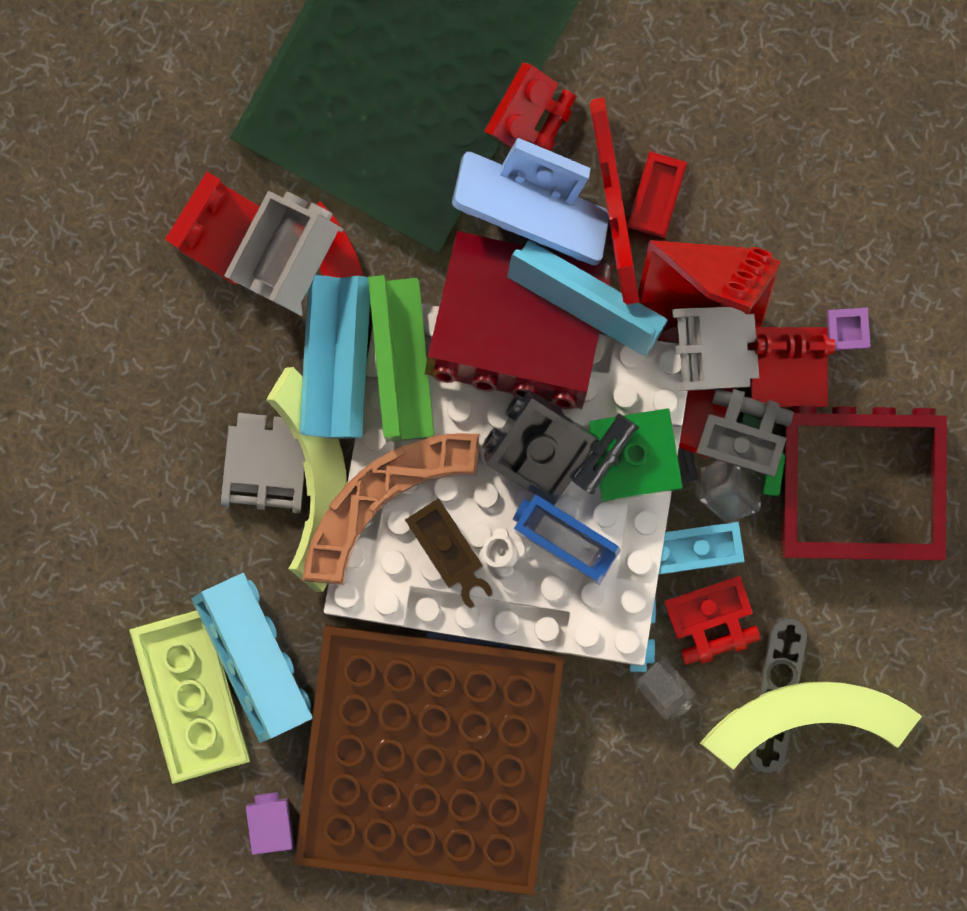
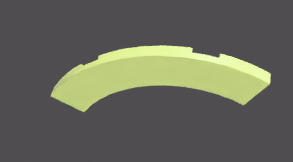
M287 367L282 372L266 400L285 421L294 439H298L306 460L303 462L306 477L307 496H311L310 515L308 521H305L296 555L288 568L302 580L305 560L312 537L329 509V505L347 484V475L339 439L300 434L303 376L294 367ZM303 581L315 592H323L327 583Z
M806 682L784 686L764 693L741 708H737L720 721L699 744L734 770L742 759L758 745L783 731L798 726L814 723H839L856 726L881 737L892 746L898 748L922 716L906 704L866 687L839 682Z

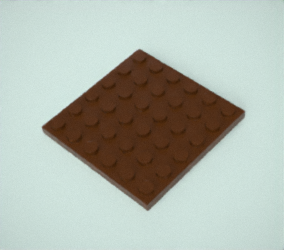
M325 624L294 865L534 895L565 656Z

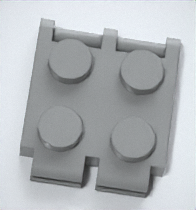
M732 307L673 310V318H677L679 333V346H675L676 355H680L682 382L678 383L679 391L750 387V379L759 378L758 354H755V350H748L747 343L755 342L756 339L754 314H745V312Z
M238 413L237 427H228L221 506H229L230 503L257 505L259 510H265L266 506L292 509V513L301 514L305 480L303 462L306 460L298 439H294L282 417L274 416L273 429L266 430V415ZM231 491L258 493V496L231 495ZM267 494L294 498L293 501L267 498Z

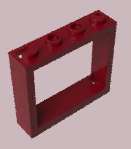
M792 406L794 414L790 426L782 425V437L786 438V442L782 451L785 455L781 492V558L946 560L947 416L936 415V408H912V415H896L895 407H872V414H856V407L836 406L832 407V414L816 413V406ZM798 426L932 428L931 544L797 542Z

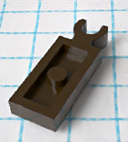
M439 498L405 519V522L448 588L451 589L460 583L462 586L461 597L467 607L470 609L475 607L470 599V592L475 587L484 589L488 597L493 595L492 588L488 582L476 578L474 575L475 572L483 568V565Z

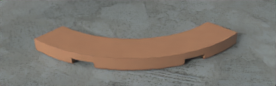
M456 433L429 437L428 439L398 447L362 469L343 487L329 505V509L312 537L305 560L302 580L344 585L348 562L358 538L371 519L388 502L404 491L429 480L456 475H477L480 434Z

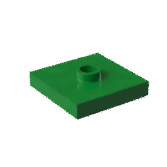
M670 409L623 415L640 428L634 433L620 454L619 458L621 461L618 466L613 465L599 484L602 502L683 489ZM616 417L589 421L590 431L601 440ZM614 438V440L612 441L604 455L597 463V469L606 457V455L608 454V452L611 450L613 445L616 443V438Z

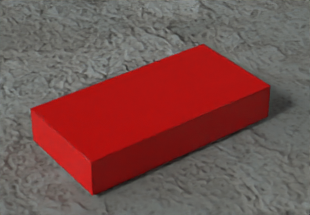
M649 151L628 222V229L661 239L666 238L687 162Z

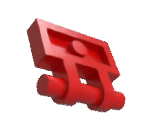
M523 62L484 132L510 150L517 138L552 151L555 145L553 139L562 123H567L573 112L570 109L577 96L563 89L556 102L551 97L559 84L533 65ZM545 111L549 116L540 132H537L534 128Z
M740 576L663 601L676 639L692 635L695 646L680 650L685 666L700 661L701 664L713 661L712 656L733 649L736 653L746 650L748 644L761 640L756 625L741 629L738 621L739 618L753 614ZM726 623L729 634L707 641L704 630Z

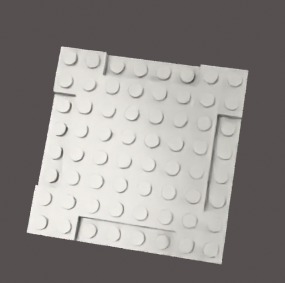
M422 304L426 353L428 357L439 306ZM373 328L366 363L362 438H355L348 482L362 469L388 452L416 441L428 439L386 442L384 439ZM599 334L583 408L561 410L565 416L590 431L589 421L616 417L618 413L629 415L669 408L678 454L688 392L679 391L678 383L682 382L680 355H676L675 347L679 346V344L656 341L645 357L612 337ZM429 375L434 436L456 433L480 434L477 475H456L429 480L404 491L388 502L376 513L358 538L348 562L344 585H328L324 613L331 616L644 667L672 491L602 502L599 485L594 495H591L573 481L570 482L554 506L612 541L621 550L603 581L598 585L585 575L521 535H518L514 530L517 522L513 520L517 509L525 499L531 502L535 495L487 466L484 459L486 450L482 448L489 432L493 428L501 430L509 417L505 416V411L514 396L497 390L492 392L480 391L470 384L457 381L444 383ZM437 498L441 500L479 560V553L484 543L498 528L506 529L509 532V537L515 541L523 542L526 546L525 556L518 558L513 565L512 574L507 577L499 576L495 567L485 564L480 560L483 568L475 572L474 575L476 578L488 582L492 588L493 595L488 597L484 589L480 587L473 588L470 592V599L475 607L472 609L467 607L462 600V586L460 583L451 589L448 588L405 522L406 518ZM544 516L535 530V533L588 566L599 550L547 516ZM501 549L500 555L504 556L506 554L505 549Z

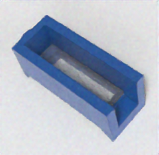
M536 494L531 502L525 499L513 517V520L517 522L514 530L518 535H521L598 585L601 584L621 552L618 545Z

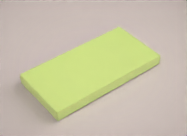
M197 610L130 629L172 784L250 762L225 669Z

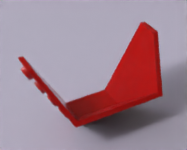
M650 240L638 294L640 304L668 319L666 327L657 341L679 344L677 318H673L674 309L732 307L745 312V314H754L755 327H761L768 311L781 261L772 258L773 255L769 251L759 247L747 249L735 246ZM747 343L748 350H750V343ZM726 388L722 390L732 392L733 389L737 388ZM716 389L690 390L687 392L679 448L697 454L708 414L724 418L727 408L712 403Z

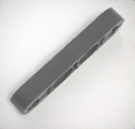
M784 618L772 626L758 697L764 693L781 688L775 686L770 680L771 669L778 664H785L792 671V679L787 686L799 684L807 643L806 629L799 621ZM787 625H793V632L799 634L798 642H791L788 654H797L795 662L786 658H773L774 650L783 651L784 640L778 638V632L785 631ZM791 729L782 732L781 741L775 738L772 739L771 749L778 753L776 760L771 759L768 762V766H763L762 759L756 756L757 749H764L766 741H764L748 754L750 763L757 770L764 773H772L778 770L783 765L786 757Z

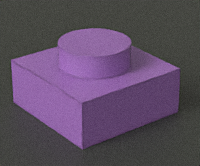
M868 308L826 311L828 339L835 340V351L869 349L871 347Z

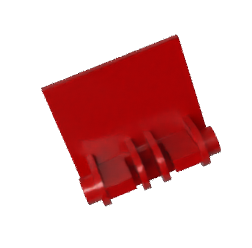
M755 327L756 339L755 342L750 343V350H755V354H758L759 378L750 379V398L767 403V400L780 403L779 407H828V355H833L835 352V340L828 339L827 327Z

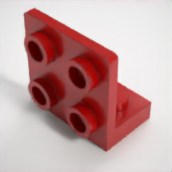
M207 171L165 240L175 249L231 283L238 285V283L224 275L260 206L225 186L221 179Z

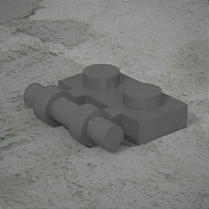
M716 389L712 403L726 407V413L724 418L708 414L696 453L775 477L786 438L772 434L773 425L777 423L789 427L794 412L780 408V403L767 400V403L745 397V392L733 389L732 392ZM739 412L761 418L759 429L737 423Z

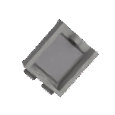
M268 191L224 276L302 316L301 301L337 232H343L344 229L331 222L330 219L333 214L320 206L311 203L309 209H306L305 207L308 202L286 191L284 197Z

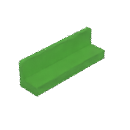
M384 275L368 277L384 439L386 442L433 437L434 424L429 375H425L427 353L420 282L417 278L387 281Z

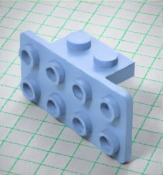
M517 138L502 165L473 152H466L464 154L452 201L456 209L591 265H598L603 257L609 220L608 210L578 197L589 179L591 168L520 138Z

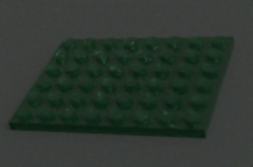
M307 0L231 134L230 139L439 255L463 212L456 209L452 201L464 154L466 152H473L492 160L501 143L484 131L523 62L531 64L542 71L581 0Z

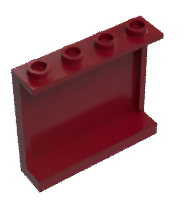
M457 231L429 348L425 375L433 376L434 379L444 383L457 381L470 384L480 391L492 392L497 390L510 393L514 397L517 394L524 397L529 389L560 409H582L588 391L600 330L507 277L511 256L516 249L522 251L523 245ZM551 252L603 283L610 285L613 265L604 263L591 265L584 261H579L572 256Z

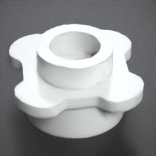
M498 528L484 543L479 557L483 563L495 567L499 576L507 577L512 574L513 565L518 558L525 556L526 546L523 542L515 541L509 537V532L506 529ZM501 549H505L506 554L504 556L500 555Z

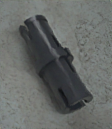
M618 413L616 419L599 443H593L590 448L592 453L572 481L589 494L594 495L596 488L613 465L618 466L621 461L619 458L620 454L640 427ZM614 438H616V443L613 445L611 450L608 452V454L596 470L595 466L597 465L601 457L604 455V453L606 452Z

